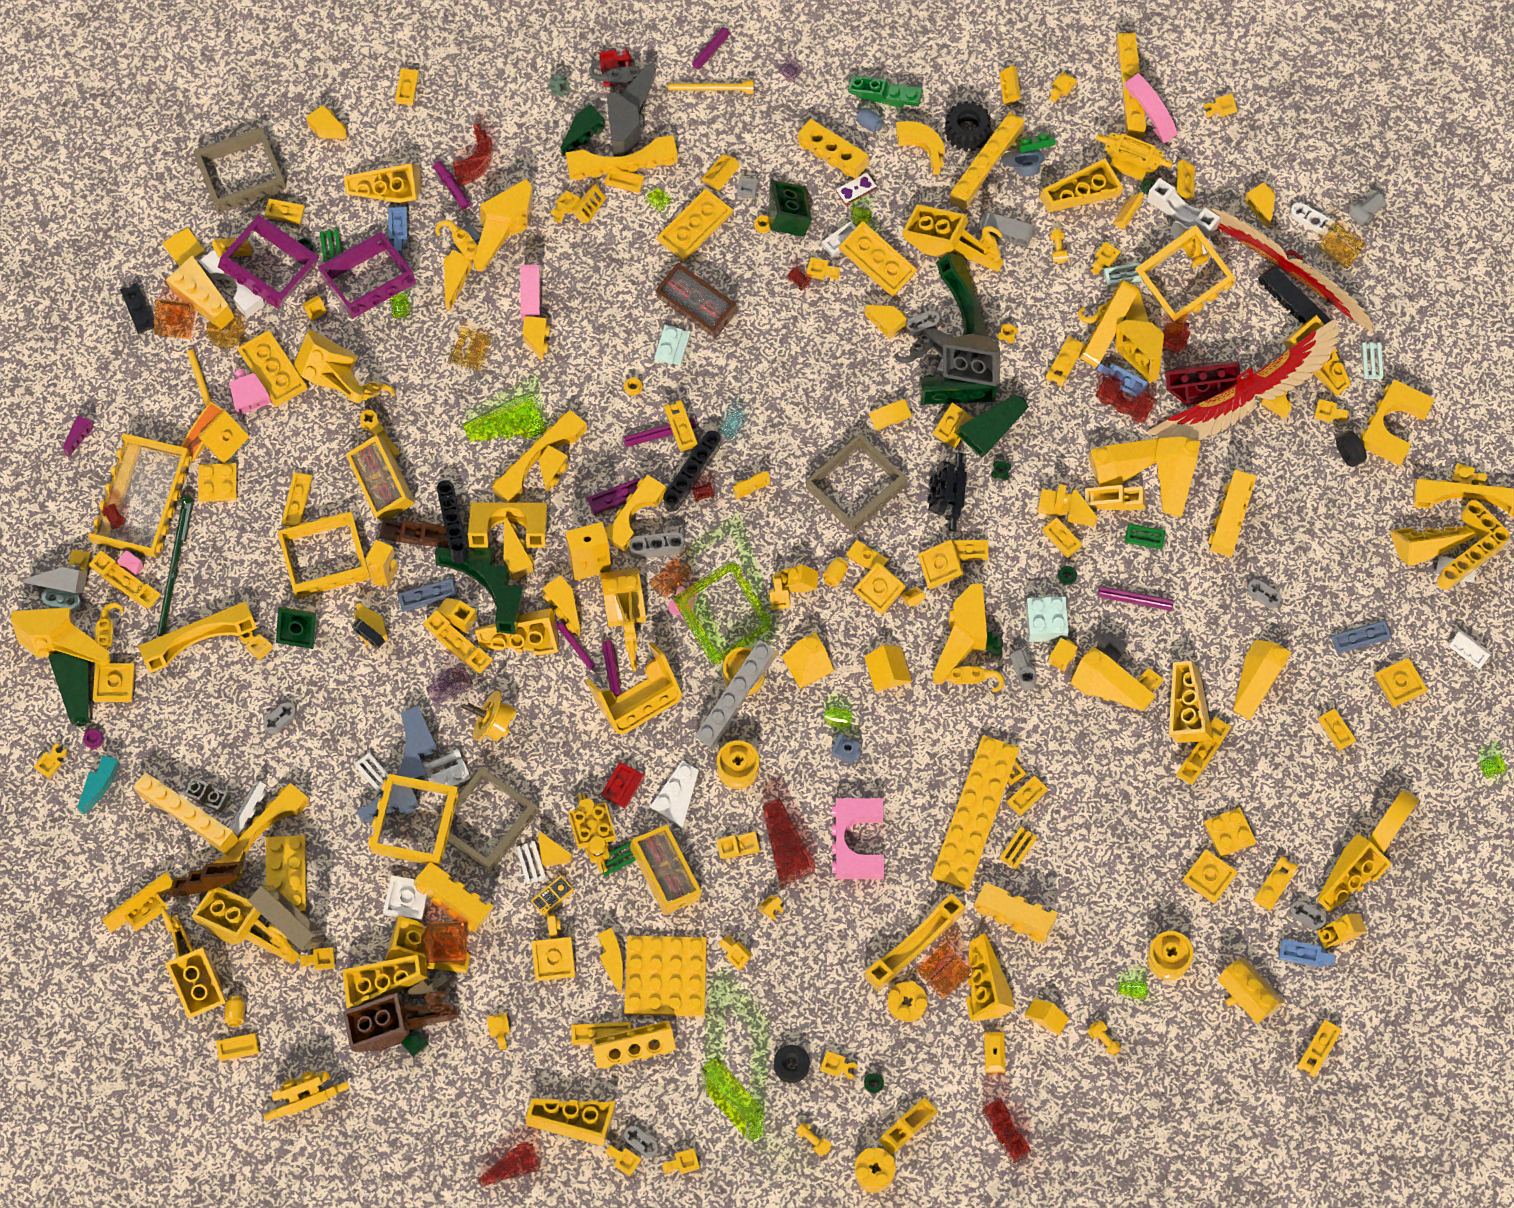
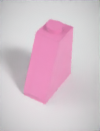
M521 265V319L524 321V316L540 318L539 265Z

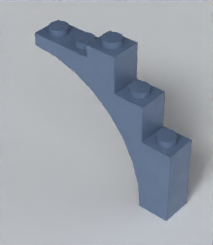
M415 706L400 713L405 727L406 744L404 758L397 775L425 781L428 780V776L421 758L428 759L434 756L437 748L419 706ZM393 785L386 815L394 813L397 808L401 815L415 812L419 805L412 788ZM383 794L369 805L357 810L361 823H371L375 816L378 817L379 810L377 809L379 798L383 797Z

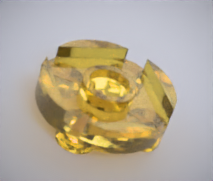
M233 314L234 318L225 326L230 330L227 334L221 332L220 328L209 321L206 330L212 345L221 349L238 346L245 334L241 319Z

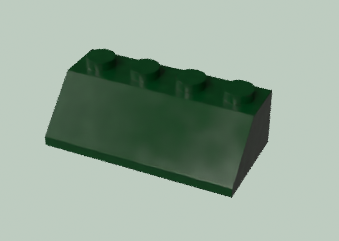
M926 375L919 379L920 405L951 404L952 402L954 404L995 402L997 386L944 378L943 375L939 377Z

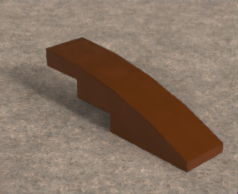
M384 518L381 521L379 539L406 544L449 548L444 526L428 522L419 524L406 520L397 522Z
M242 861L205 864L203 870L190 871L188 877L174 878L169 893L171 897L187 896L224 886L239 878L244 864Z

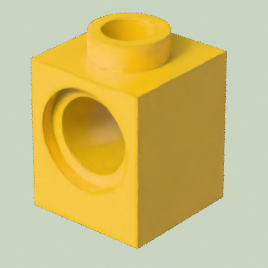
M1060 638L1049 656L1048 663L1065 672L1076 655L1078 647L1071 640Z

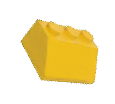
M1246 958L1237 959L1225 968L1217 979L1257 1024L1285 1003Z

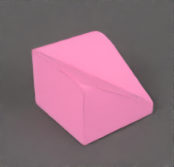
M125 551L117 561L120 567L134 577L144 568L142 561L129 551Z

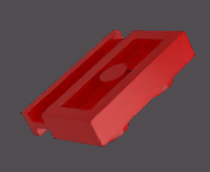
M619 762L603 789L601 797L626 809L643 781L645 774H641L637 770Z

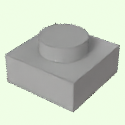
M739 177L737 196L755 199L758 179Z

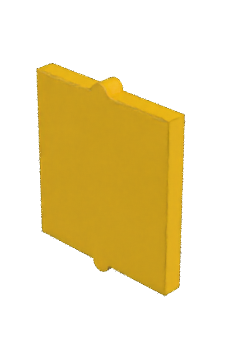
M188 227L177 234L174 233L171 238L162 242L179 267L191 256L196 258L205 252Z

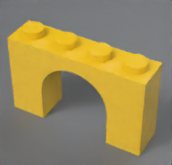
M1394 379L1391 385L1387 384L1383 392L1385 395L1384 399H1379L1375 407L1378 411L1375 415L1371 414L1367 422L1370 425L1368 430L1363 429L1359 438L1362 440L1361 442L1366 450L1401 466L1411 443L1389 433L1385 428L1383 418L1390 412L1403 411L1424 421L1435 398Z
M471 502L468 529L469 547H488L491 529L497 524L503 523L505 518H508L509 522L519 523L526 528L527 548H546L547 503Z

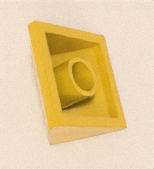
M882 645L864 656L875 692L912 683L901 647Z

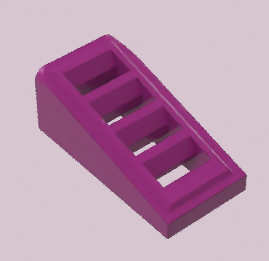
M80 416L76 417L63 445L66 456H70L93 429L91 420Z

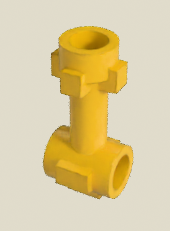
M1054 229L1050 235L1051 241L1055 243L1056 250L1052 252L1053 262H1057V264L1065 263V261H1068L1067 250H1063L1062 239H1065L1064 233H1062L1061 229Z
M1095 1021L1089 1026L1088 1034L1093 1039L1099 1037L1108 1047L1105 1051L1115 1056L1122 1049L1118 1041L1113 1042L1105 1033L1107 1026L1103 1021Z
M803 1122L796 1129L798 1136L801 1139L805 1136L814 1144L813 1150L819 1156L826 1155L831 1150L832 1144L824 1137L820 1140L810 1131L811 1126Z

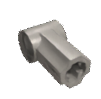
M1375 192L1362 204H1356L1349 212V216L1361 227H1364V224L1369 223L1373 215L1386 205V201L1380 193Z
M1026 650L1014 651L1010 655V659L1018 677L1019 686L1023 690H1031L1036 685V672L1032 668ZM1030 677L1032 680L1025 681L1023 678Z

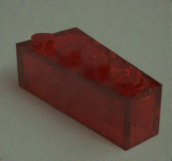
M778 798L763 805V819L780 889L815 872V864L781 799Z

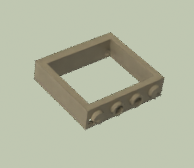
M263 127L193 151L217 213L225 210L228 212L233 207L245 206L250 201L262 200L267 195L278 194V191L286 189L284 179ZM262 143L276 178L218 199L204 163Z
M859 434L856 438L850 439L843 449H838L834 453L833 458L829 461H824L817 472L810 474V477L806 479V489L847 529L854 533L907 486L908 478L863 435ZM860 448L894 481L850 519L817 485Z
M481 767L478 771L473 772L469 779L470 782L459 790L454 814L483 778L526 808L487 858L451 832L449 833L448 843L491 873L537 815L538 807ZM438 816L433 824L434 832L437 835L442 820L441 816Z
M260 886L247 900L299 950L317 948L324 941L322 937L325 933L274 886Z

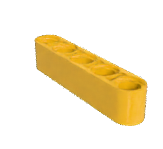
M1124 279L1120 281L1082 350L1079 359L1095 368L1099 365L1116 334L1117 325L1123 321L1139 291L1138 287Z

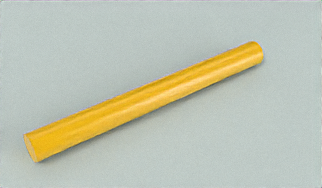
M189 350L187 355L204 404L207 406L211 398L194 350Z

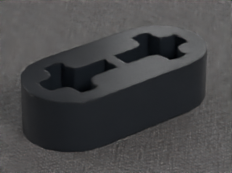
M357 619L351 626L356 633L375 648L379 649L385 643L384 638L361 619Z

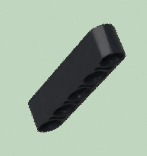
M1271 266L1258 277L1259 283L1262 286L1264 285V288L1274 298H1277V301L1287 311L1290 310L1291 312L1289 313L1300 323L1305 324L1316 315L1324 325L1331 321L1277 267Z
M708 431L705 433L664 493L663 501L667 511L675 512L681 507L719 451L721 442L718 432ZM715 440L716 443L710 444L708 441ZM699 455L707 456L704 459L698 458ZM691 469L696 470L695 473H689L688 471ZM685 484L686 487L679 488L678 485ZM675 499L676 502L669 503L668 500Z
M443 480L437 484L438 500L451 559L454 563L461 564L468 559L466 540L454 485L451 481Z

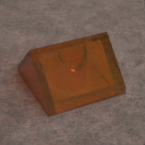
M155 299L154 335L191 339L196 317L193 303Z
M468 922L429 923L421 937L427 962L466 961Z
M946 944L942 945L916 970L943 1000L972 973Z

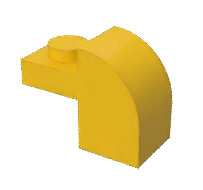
M1059 484L1057 491L1042 489L1037 513L1053 516L1068 514L1072 494L1066 493L1067 486Z

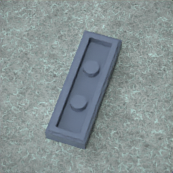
M452 578L397 593L402 612L441 602L445 598L452 599L458 597Z
M1386 620L1331 635L1330 638L1336 653L1341 654L1390 640L1392 635Z

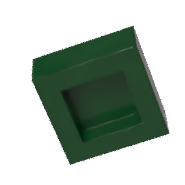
M993 631L987 632L986 651L995 656L1002 655V647L1004 645L1002 636Z
M416 1029L401 1042L413 1058L429 1045Z

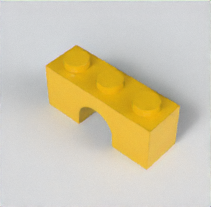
M375 540L366 557V563L372 583L379 587L383 585L389 587L398 570L397 561L392 560L395 555L393 546L379 540Z

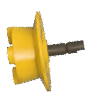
M494 691L485 701L482 708L471 703L461 705V708L478 715L473 729L474 740L479 741L487 735L494 741H497L501 737L505 738L509 733L510 727L508 725L510 720L514 718L516 709L512 705L501 703L502 695L500 691Z

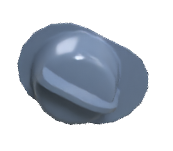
M1037 151L1024 153L1008 152L1001 156V162L1006 166L1013 167L1015 172L1021 176L1039 174L1040 164L1045 160L1044 154Z

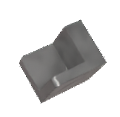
M1109 631L1099 641L1096 649L1117 662L1128 645Z

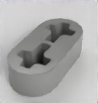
M930 310L910 318L906 323L907 333L917 336L925 333V330L928 328H936L939 325V314ZM928 317L934 319V322L928 321ZM911 324L918 325L917 330L911 328Z
M1252 580L1249 583L1247 593L1251 598L1270 609L1279 606L1281 595L1278 591L1260 580ZM1259 586V591H1252L1253 587ZM1275 596V601L1269 602V597Z
M286 702L271 712L263 721L266 732L276 734L296 717L294 705ZM284 709L290 710L291 714H290V715H288V714H285V715H284V711H283V710H284ZM270 721L273 722V723L276 721V723H275V724H276V727H275V728H273L272 726L269 727V722H270Z
M1296 901L1291 905L1290 915L1293 919L1313 930H1319L1324 927L1326 917L1321 911L1302 901ZM1300 906L1303 908V913H1300L1298 915L1296 914V909H1294V907L1299 908ZM1318 916L1320 917L1319 921L1321 923H1317L1316 925L1313 923L1314 920L1312 918H1316Z
M636 1126L628 1127L625 1130V1142L646 1158H652L657 1154V1142ZM637 1132V1138L640 1141L638 1142L635 1139L629 1140L630 1136L628 1133ZM644 1142L648 1146L653 1144L654 1151L646 1153L642 1143Z

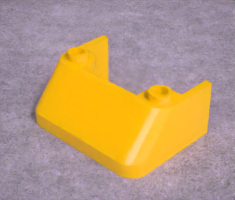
M650 642L649 646L655 659L645 667V674L648 679L615 697L608 689L600 691L590 679L586 680L596 704L611 727L618 734H625L675 705L681 699V690L667 659L653 642Z

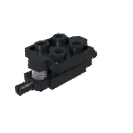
M961 452L956 453L954 465L948 461H941L938 464L937 472L929 480L928 510L940 516L946 514L945 520L949 521L948 530L951 532L957 531V521L961 515V508L964 507L967 472H965V463H963L964 454Z

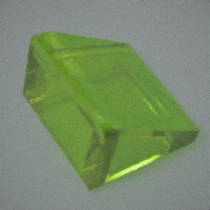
M659 188L646 196V202L659 212L672 201Z
M850 206V215L855 226L859 225L862 221L865 223L871 222V210Z

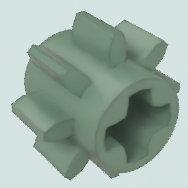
M555 74L554 78L549 79V86L547 88L552 90L551 95L564 97V94L569 92V85L571 83L566 81L567 76Z

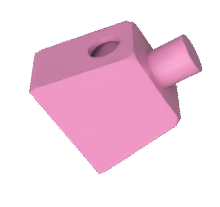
M238 369L234 372L236 380L230 382V387L238 416L271 403L267 391L255 373L246 375L244 369Z

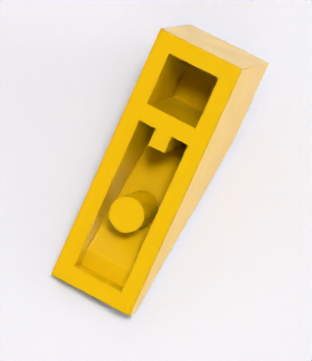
M454 250L449 255H446L443 262L445 304L448 311L451 310L473 267L472 259H467L462 253Z

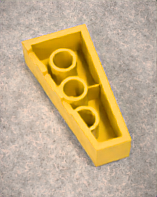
M193 256L166 279L171 291L221 330L234 318L229 305Z
M1234 470L1231 483H1226L1224 494H1227L1226 499H1221L1218 509L1222 511L1221 516H1216L1213 527L1217 528L1216 532H1211L1208 541L1209 544H1212L1210 551L1232 557L1257 476Z
M1192 661L1173 662L1169 736L1177 743L1214 740L1200 670Z
M413 955L342 969L347 1009L350 1010L392 995L428 978L426 958L420 955Z
M531 1099L526 1115V1126L605 1146L615 1112L616 1101L598 1102V1100H590V1102L577 1100Z

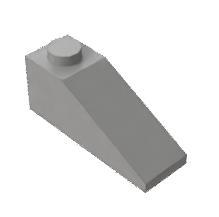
M70 564L69 567H60L25 578L23 583L72 593H84L87 570H82L80 565Z

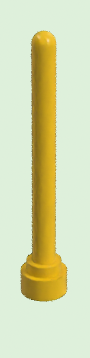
M746 80L742 83H669L667 89L670 91L742 90L746 94H754V80Z

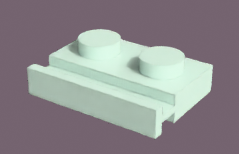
M665 325L654 359L681 367L691 331L686 332L683 329Z

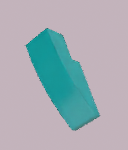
M102 755L97 773H88L77 807L80 814L87 813L107 792L120 767L118 759Z

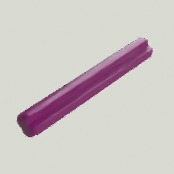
M689 418L692 429H695V419ZM670 424L624 436L623 441L625 446L629 447L673 435Z
M1100 586L1098 590V597L1169 611L1173 608L1174 602L1172 599Z

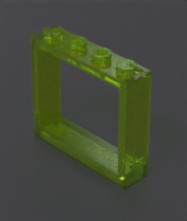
M727 561L672 598L708 660L715 665L723 661L732 650L745 646L772 628L770 616L766 611L763 612L760 607L762 605L760 599L753 595L751 584L742 577V569L737 563ZM731 572L760 620L761 625L718 653L687 603V600Z
M716 1055L701 1068L702 1089L748 1142L752 1139L756 1140L764 1134L765 1110Z

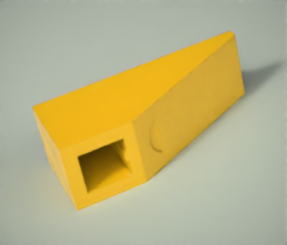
M505 518L503 559L504 565L509 568V574L514 581L533 572V564L535 562L531 554L527 555L524 550L526 545L523 539H518L516 535L518 531L513 522L510 523L508 518Z
M559 575L542 588V598L547 605L551 604L555 608L554 612L559 619L563 618L567 622L566 627L571 633L575 632L580 636V626L572 588Z

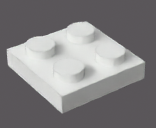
M391 875L383 915L392 917L403 916L422 922L428 896L420 894L415 889V879Z

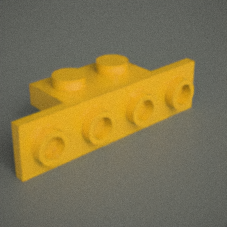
M165 872L103 917L101 920L110 933L125 922H128L137 932L161 914L162 906L167 910V905L160 897L170 890L173 883L169 874Z

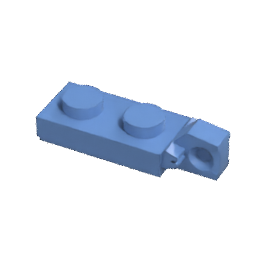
M388 207L389 242L400 256H403V246H407L408 242L407 207Z
M1100 364L1097 368V371L1105 374L1103 379L1106 382L1138 399L1141 398L1149 383L1117 365L1111 364L1110 367Z
M1282 939L1278 960L1323 968L1324 964L1334 966L1336 955L1326 953V949H1322V946Z

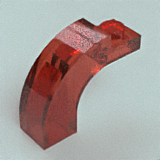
M480 123L473 124L477 142V149L474 154L467 159L453 162V169L459 186L479 179L491 165L493 159L492 138H487L486 130L481 129Z

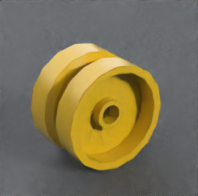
M738 647L725 657L723 679L726 687H728L751 653L752 648ZM765 673L756 682L747 696L758 692L763 686Z
M734 740L726 743L720 749L717 755V774L724 785L732 789H743L756 781L759 775V755L751 744L745 741Z
M1165 931L1158 934L1152 941L1147 954L1148 966L1161 979H1178L1189 969L1193 959V946L1190 940L1179 932Z

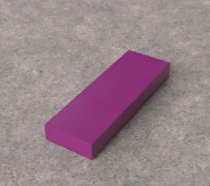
M640 478L587 497L593 515L626 504L628 496L631 493L634 494L637 490Z

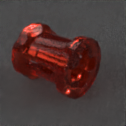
M795 267L787 276V280L794 282L800 291H803L812 280L810 276H805L799 267Z
M710 481L706 485L691 487L696 503L705 498H714Z
M116 504L108 505L101 512L110 522L112 529L119 528L126 521V518L121 516L117 510Z

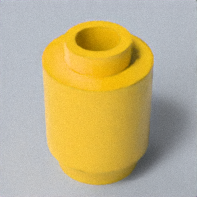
M838 557L832 560L822 575L824 582L829 586H838L848 571V563Z
M230 996L225 1003L224 1022L230 1027H239L240 1024L244 1023L245 1002H243V998L240 996Z

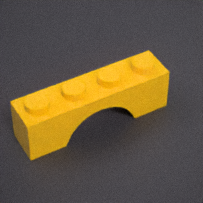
M649 475L645 479L642 478L637 484L635 493H631L628 496L625 507L617 512L616 520L605 529L608 542L621 551L626 552L629 548L630 540L635 537L631 529L633 515L643 507H658L667 490L666 486Z

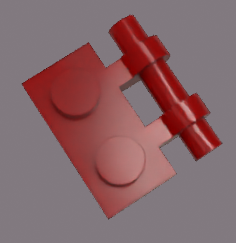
M627 49L622 51L621 56H617L616 50L598 52L602 74L613 68H619V64L629 67L633 62L632 56ZM603 81L604 87L622 85Z

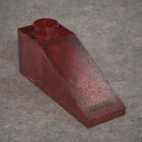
M523 1142L516 1145L517 1148L509 1151L478 1179L480 1187L540 1171L533 1143Z

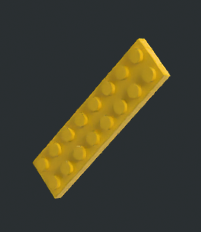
M985 735L982 736L935 865L932 879L969 891L1020 747Z

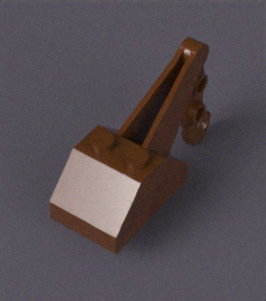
M440 990L430 992L425 996L424 999L427 1006H404L402 995L394 993L344 1011L343 1016L350 1050L354 1052L380 1051L396 1046L405 1039L410 1030L459 1018L458 1008L449 1001L442 999L441 996H446L447 992Z

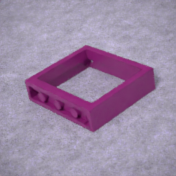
M258 215L220 257L218 268L224 271V274L234 278L240 285L250 289L253 294L260 296L268 304L279 309L314 269L319 256ZM254 231L304 265L281 293L230 259Z
M382 231L318 266L322 279L352 319L416 284L413 271ZM385 250L402 274L349 303L332 279Z

